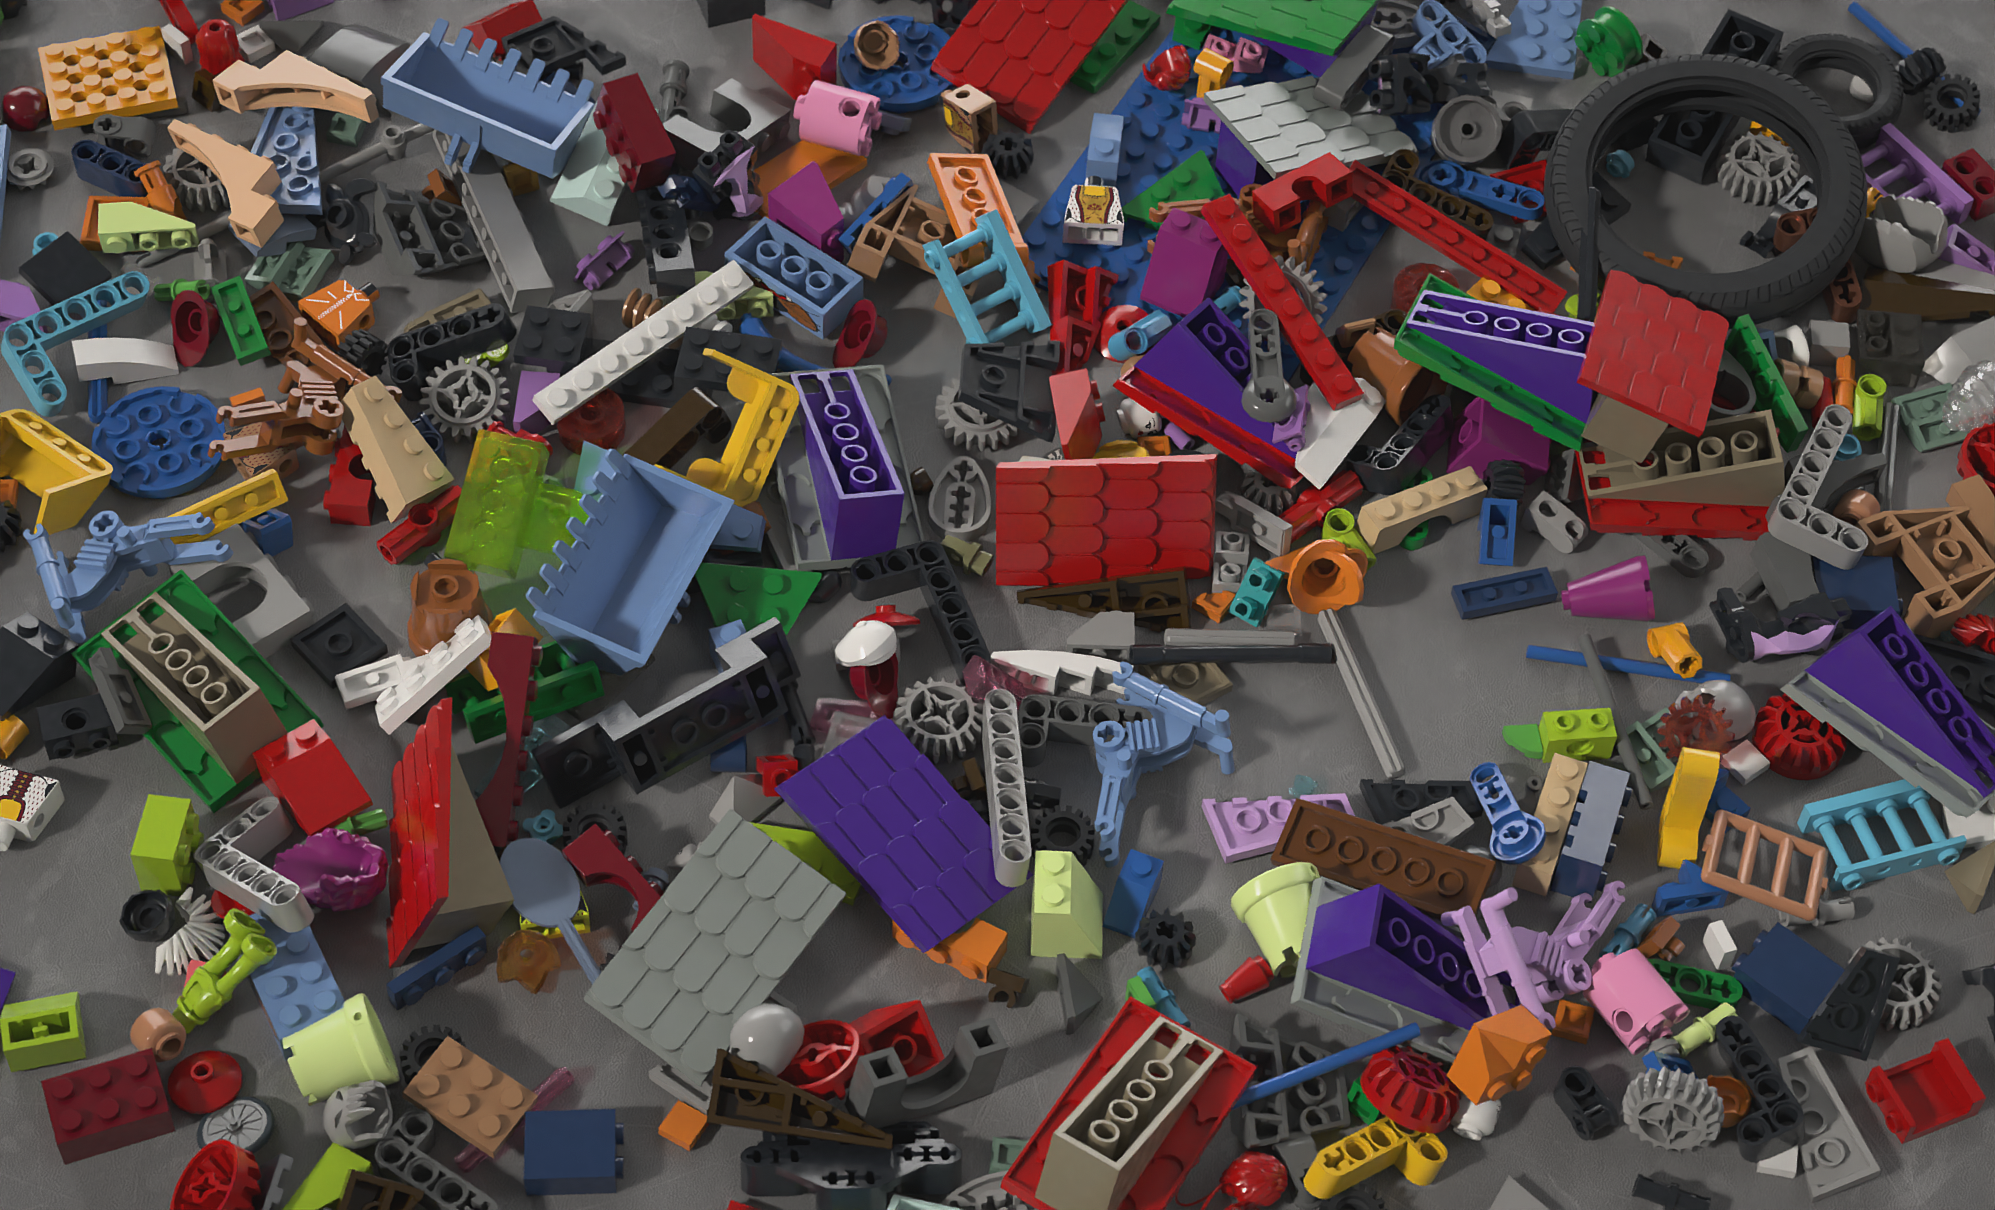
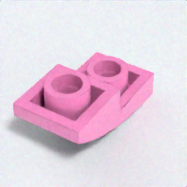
M1211 34L1208 35L1203 48H1209L1234 62L1233 72L1261 73L1269 49L1242 37L1238 44H1234Z

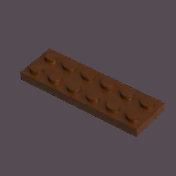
M1296 798L1270 859L1272 865L1278 867L1296 862H1309L1316 866L1320 877L1328 878L1359 891L1382 884L1421 913L1440 920L1443 913L1456 911L1465 906H1470L1475 917H1477L1482 900L1497 867L1496 862L1299 798Z

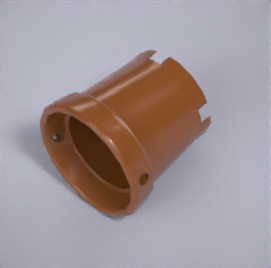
M1376 327L1377 334L1374 335L1368 331L1356 342L1347 361L1353 364L1352 376L1354 378H1363L1371 386L1375 387L1385 399V404L1382 408L1386 410L1388 418L1397 425L1402 426L1427 397L1438 394L1444 395L1448 382L1441 380L1440 374L1400 356L1398 351L1394 349L1396 336L1381 327Z
M453 559L434 560L428 563L427 570L423 571L420 575L418 570L413 576L410 585L412 612L407 623L409 647L416 657L429 654L431 649L441 641L445 643L455 635L454 631L457 626L467 618L472 620L479 615L488 626L493 621V613L483 599L477 574L467 570V564L462 561Z

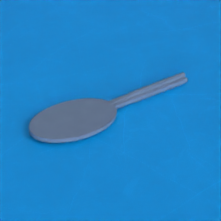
M521 838L513 841L505 848L500 859L501 868L514 898L511 905L520 915L536 925L548 928L558 927L593 985L602 972L571 922L580 905V887L573 867L559 850L545 841L535 838Z

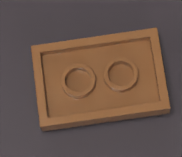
M449 1036L446 1037L402 1092L405 1100L417 1108L427 1111L432 1118L492 1158L496 1156L525 1119V1111H531L538 1102L537 1094Z

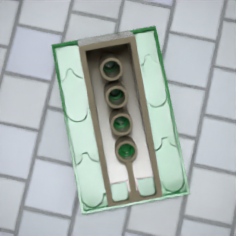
M182 569L71 653L76 662L95 682L88 659L95 654L99 647L111 648L118 666L121 669L129 670L151 721L152 728L142 735L213 813L252 784L255 779L261 777L252 754L253 752L313 719L321 728L324 727L322 721Z

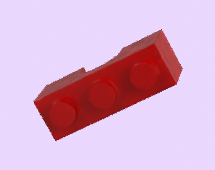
M1328 152L1253 190V215L1276 235L1301 222L1300 201L1316 200L1326 208H1329L1353 196L1352 171L1331 152Z
M344 425L341 438L336 439L335 457H337L336 464L330 465L329 482L331 483V488L324 492L323 507L324 510L329 511L331 524L371 526L376 503L373 480L357 478L362 474L371 473V471H366L361 461L363 454L359 446L353 443Z

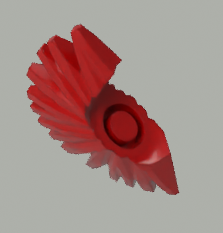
M1969 613L1965 616L1966 619L1960 617L1955 621L1953 625L1956 629L1952 628L1950 631L1955 638L1967 647H1971L1974 644L1980 645L1985 652L1995 655V617L1990 619L1989 615L1985 614L1983 616L1981 613H1977L1975 617Z

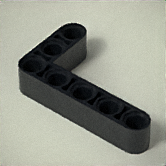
M932 540L922 541L863 557L852 564L851 593L860 601H872L920 587L960 682L964 686L970 685L971 689H979L988 683L990 653L946 552L940 543Z

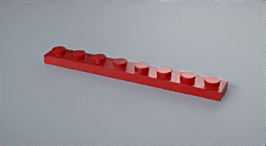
M1354 160L1349 167L1352 171L1353 196L1351 198L1478 277H1484L1487 280L1497 282L1503 290L1522 300L1535 311H1538L1540 307L1555 313L1566 297L1567 291L1360 162Z
M1228 194L1203 204L1201 209L1202 215L1265 309H1269L1277 315L1279 330L1333 411L1361 400L1364 392L1232 196Z

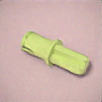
M1727 1002L1722 1003L1705 1016L1694 1018L1692 1025L1678 1035L1673 1036L1671 1039H1676L1679 1044L1678 1051L1680 1057H1686L1691 1051L1705 1042H1713L1718 1022L1727 1016H1737L1735 1008Z

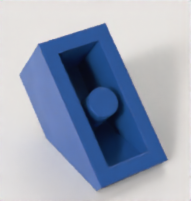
M1130 849L1117 878L1103 921V927L1135 939V932L1139 929V922L1142 917H1146L1161 884L1163 860Z

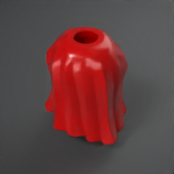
M219 18L210 19L201 26L196 35L201 69L205 68L215 75L222 73L238 60L245 62L240 54L241 48L235 28L227 20Z

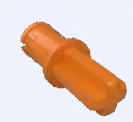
M1845 355L1836 360V377L1832 382V389L1835 391L1834 404L1844 406L1852 414L1854 410V392L1857 386L1855 380L1856 361L1850 355Z

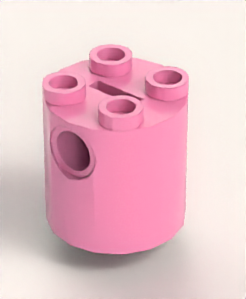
M816 80L806 95H799L797 98L793 117L800 120L799 137L801 140L867 157L872 147V139H870L872 131L879 129L882 113L878 112L880 98Z
M1636 948L1627 950L1618 956L1610 952L1601 957L1591 968L1592 982L1590 987L1583 990V996L1634 1056L1641 1053L1652 1041L1658 1038L1667 1037L1669 1039L1673 1034L1670 1028L1682 1021L1690 1013V1009L1640 950Z

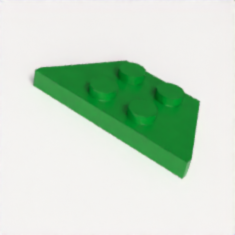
M1199 150L1124 205L1121 210L1124 222H1127L1128 218L1145 222V228L1157 231L1163 222L1151 221L1149 219V208L1153 207L1158 210L1159 202L1170 203L1199 199H1210L1213 201L1225 196L1205 152Z
M702 562L694 574L702 592L701 595L705 605L711 613V619L715 628L741 619L746 632L776 617L781 623L786 636L822 577V573Z

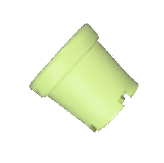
M1309 862L1291 863L1266 871L1240 887L1231 898V908L1237 918L1242 923L1247 924L1267 959L1273 974L1277 976L1280 972L1282 978L1296 975L1298 960L1301 956L1300 949L1304 928L1306 927L1305 922L1310 896H1312L1313 880L1320 878L1316 866Z
M364 993L357 994L346 1000L342 1009L292 1035L282 1038L284 1049L290 1047L294 1056L287 1060L303 1097L309 1096V1106L329 1099L331 1094L340 1087L370 1080L384 1083L385 1086L399 1081V1072L391 1047L377 1014Z

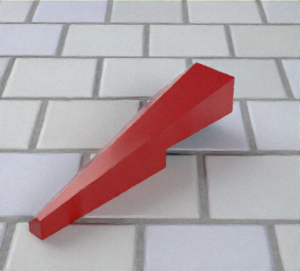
M1061 260L1047 266L1049 320L1052 324L1050 326V341H1060L1059 364L1056 371L1052 370V376L1080 370L1082 365L1087 363L1102 324L1099 322L1103 309L1109 305L1111 299L1108 295L1112 285L1118 281V274L1098 266L1086 269L1066 260Z

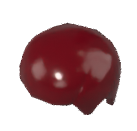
M21 85L8 91L2 100V121L11 129L34 131L37 129L41 119H48V98L38 88Z

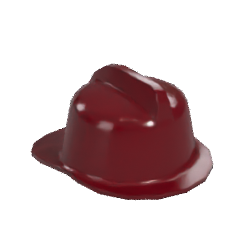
M183 290L179 293L171 307L173 347L176 359L180 364L185 367H193L200 363L220 328V316L217 309L193 290Z
M867 299L859 300L849 311L833 352L832 363L835 368L854 367L862 358L874 356L884 345L888 331L887 321L877 314L876 307L872 301Z
M896 653L886 661L876 665L850 667V681L855 694L860 699L868 701L870 708L876 716L880 718L885 715L888 719H892L898 701V660Z

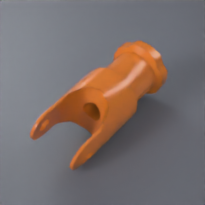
M160 160L138 168L134 175L140 177L148 193L146 198L152 209L187 221L173 185L167 183L160 169L162 165Z

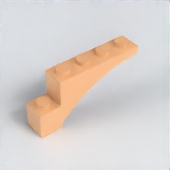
M288 50L284 51L261 70L256 66H251L238 60L213 79L220 104L240 114L247 110L262 108L309 107L337 111L357 117L368 123H372L379 117L376 98L369 89L362 88L350 82L347 78L340 77L328 71L325 67H320L303 56H298Z
M174 119L167 129L176 147L194 156L206 165L219 178L227 190L231 205V214L228 219L236 236L262 248L284 222L278 208V202L271 197L272 193L282 182L276 170V164L266 156L259 157L250 153L241 145L235 146L226 142L217 134L210 135L201 131L192 123L185 124Z

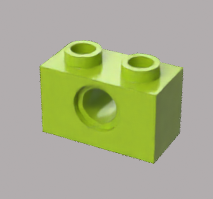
M1611 708L1543 712L1538 728L1543 748V763H1551L1554 753L1579 761L1610 759L1617 738Z

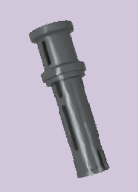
M668 60L663 65L664 81L660 85V94L663 97L660 112L662 124L666 122L667 111L672 107L680 106L681 100L687 94L685 80L689 76L690 68L685 62L680 60Z

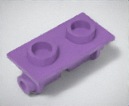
M1203 98L1185 99L1181 125H1186L1187 129L1208 132L1210 121L1216 122L1214 133L1220 132L1221 119L1204 102Z
M622 230L614 238L611 235L607 236L598 245L597 249L599 252L594 256L590 253L587 254L577 264L576 267L579 271L573 281L576 282L582 277L584 285L589 290L598 289L614 274L606 266L607 264L617 272L630 261L635 250L631 244H624L620 240L625 232Z
M1308 385L1294 389L1297 397L1295 411L1290 417L1283 421L1275 422L1272 442L1284 441L1288 448L1294 452L1300 451L1306 442L1304 437L1305 429L1303 427L1306 426L1307 415L1311 407L1307 399Z

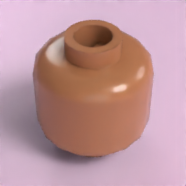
M1860 489L1850 490L1837 503L1833 510V516L1855 526L1857 521L1878 514L1881 509L1877 499L1869 492Z
M152 1008L143 1012L135 1020L130 1033L131 1042L139 1051L152 1048L157 1063L166 1062L177 1057L184 1047L187 1036L185 1027L168 1010L163 1008Z

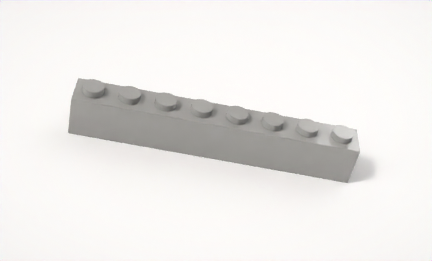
M434 129L432 136L444 161L453 137ZM463 142L452 166L445 164L510 312H524L527 305L547 308L550 297L554 294V282L551 277H548L544 268L543 257L537 253L531 232L527 231L521 210L517 209L511 188H508L502 168L497 165L494 154L481 149L473 170L469 174L463 172V162L471 146Z

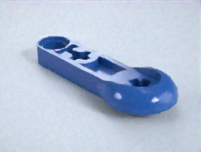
M1449 160L1430 161L1422 165L1416 175V179L1476 206L1525 220H1534L1543 214L1545 198L1540 191L1472 171H1466L1459 164ZM1531 200L1536 202L1538 206L1530 209L1524 207L1522 203Z
M1485 762L1478 765L1470 774V782L1493 826L1489 844L1491 854L1499 862L1509 865L1522 864L1531 860L1544 846L1546 840L1544 823L1539 818L1520 809L1504 775L1495 763ZM1494 775L1490 780L1481 783L1485 778ZM1498 792L1499 797L1494 799L1492 795Z

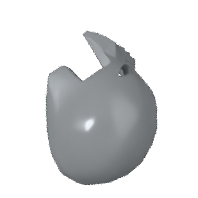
M1727 680L1705 681L1693 691H1683L1670 709L1667 717L1670 721L1690 710L1697 722L1690 728L1689 734L1694 741L1726 742L1740 739L1752 731L1756 721L1755 708L1750 697L1741 687Z
M764 1003L751 1008L735 1022L731 1030L730 1050L728 1052L746 1061H758L760 1069L777 1076L788 1066L799 1050L805 1029L800 1017L789 1008L778 1004Z
M370 1080L340 1087L331 1094L324 1108L323 1124L332 1143L335 1142L350 1150H362L377 1143L387 1135L392 1125V1107L384 1083Z

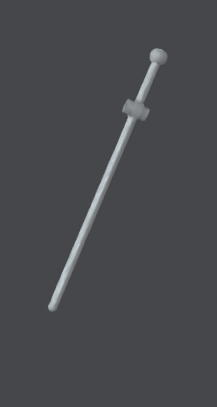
M421 123L403 132L396 125L387 126L382 132L381 142L320 170V184L385 153L392 160L401 159L405 155L407 143L434 131V129ZM231 213L197 228L199 241L229 228L230 221L228 217ZM173 248L148 251L136 258V264H138V267L144 268L183 249Z

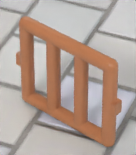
M1717 810L1714 815L1710 835L1707 834L1703 843L1702 851H1705L1706 854L1701 872L1702 881L1801 919L1813 921L1817 916L1820 895H1823L1827 888L1828 879L1824 877L1828 850L1821 845L1729 811ZM1726 826L1746 833L1737 879L1716 872ZM1760 838L1780 845L1770 892L1750 884ZM1793 850L1813 857L1804 904L1784 897Z

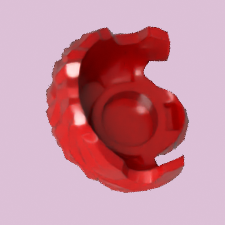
M1177 45L1169 48V50H1165L1150 64V71L1147 69L1146 64L1143 63V75L1146 81L1150 82L1158 90H1179L1185 85L1191 74V60L1186 48L1183 45Z
M1245 1151L1222 1172V1176L1219 1178V1182L1223 1183L1221 1192L1222 1194L1234 1196L1237 1202H1241L1245 1206V1210H1260L1256 1207L1270 1206L1281 1197V1194L1288 1185L1286 1175L1288 1171L1279 1159L1274 1156L1257 1151Z

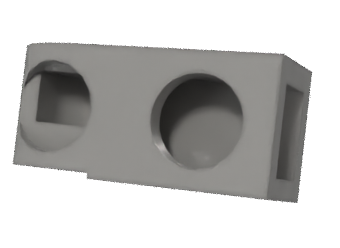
M1543 491L1526 508L1519 525L1528 532L1535 530L1549 540L1553 547L1566 554L1571 553L1588 535V528L1574 512L1546 491Z

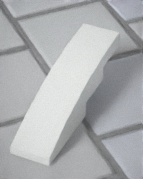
M1042 650L993 652L991 656L990 677L1051 696L1055 695L1058 686L1091 696L1095 685L1124 694V690L1127 689L1113 682L1112 672L1117 671L1122 674L1120 662L1102 657Z

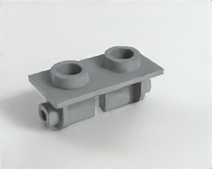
M203 239L198 245V252L193 253L195 280L202 279L207 281L205 284H209L212 287L227 281L225 249L218 250L217 245L212 239ZM211 289L209 297L205 300L207 302L215 301Z

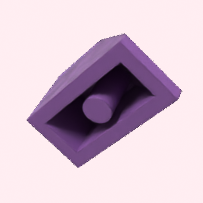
M1955 223L1948 227L1946 247L1937 259L1995 275V252Z
M0 279V331L4 332L9 325L40 312V308L29 287L19 282H9ZM47 326L39 327L42 332L48 333Z
M521 371L513 419L514 433H517L521 428L531 434L537 433L551 424L532 400L535 394L561 377L560 373Z

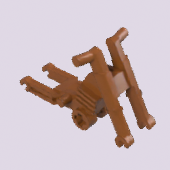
M1248 184L1243 186L1240 190L1239 199H1233L1272 257L1275 258L1281 255L1285 263L1288 258L1293 256L1296 267L1305 261V272L1309 273L1315 254L1320 250L1321 245L1319 243L1322 234L1328 229V217L1322 216L1325 206L1316 200H1310L1307 210L1302 214L1301 219L1303 221L1300 229L1290 227L1274 235L1253 215L1252 191L1262 185ZM1211 200L1159 202L1158 210L1153 207L1149 208V219L1157 223L1164 222L1174 207L1206 220L1201 213L1203 204ZM1148 240L1147 251L1152 254L1155 242Z
M298 317L294 320V339L291 346L308 357L316 365L306 367L299 361H287L286 371L278 385V390L281 393H289L288 401L277 404L273 400L235 407H219L216 415V422L218 424H221L223 419L226 418L230 420L229 425L231 427L262 422L258 435L228 440H213L209 445L208 456L213 458L215 453L219 452L221 453V459L226 461L230 458L273 452L279 446L288 447L293 442H304V447L315 455H329L333 452L337 439V431L335 429L340 426L344 413V406L341 401L345 397L346 381L350 385H357L371 378V376L365 373V370L362 368H357L324 345H318L307 338V320ZM295 381L298 382V387L292 388ZM384 385L393 399L399 403L402 391L395 386Z

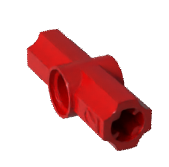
M1342 470L1328 480L1320 489L1315 485H1311L1302 492L1295 505L1278 516L1293 525L1291 544L1314 527L1323 528L1325 517L1329 511L1344 507L1362 494L1363 486L1359 481V477L1352 470Z
M452 485L429 503H420L413 506L409 510L408 519L376 542L377 548L387 562L391 565H397L421 546L427 547L436 544L440 540L441 531L472 509V502L461 487Z

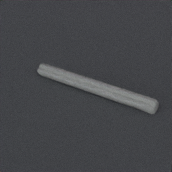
M1332 608L1322 610L1318 614V622L1327 643L1331 645L1334 659L1383 770L1390 779L1400 777L1404 773V764L1336 611Z

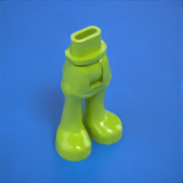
M231 909L223 921L226 930L231 934L227 943L207 963L195 970L184 987L182 995L177 999L178 1007L173 1011L172 1015L185 1027L187 1034L197 1024L203 1025L211 1015L220 1010L232 998L234 989L259 966L268 964L277 953L275 943L263 936L266 933L265 929L252 917L238 909ZM243 953L237 963L222 976L226 969Z

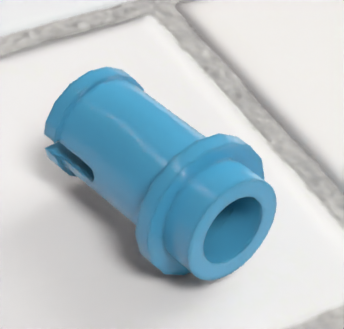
M1237 285L1225 287L1223 294L1213 301L1225 315L1235 308H1241L1239 303L1246 298L1239 293L1241 288Z

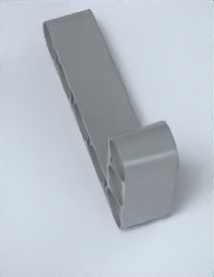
M1831 404L1824 409L1768 522V530L1775 538L1835 567L1847 570L1854 568L1859 562L1868 545L1867 535L1861 529L1811 506L1852 422V415L1847 408L1839 404Z
M268 796L258 800L195 850L194 859L211 887L287 932L300 931L312 922L314 913L299 886L258 862L260 858L285 840L293 830V825L277 797Z

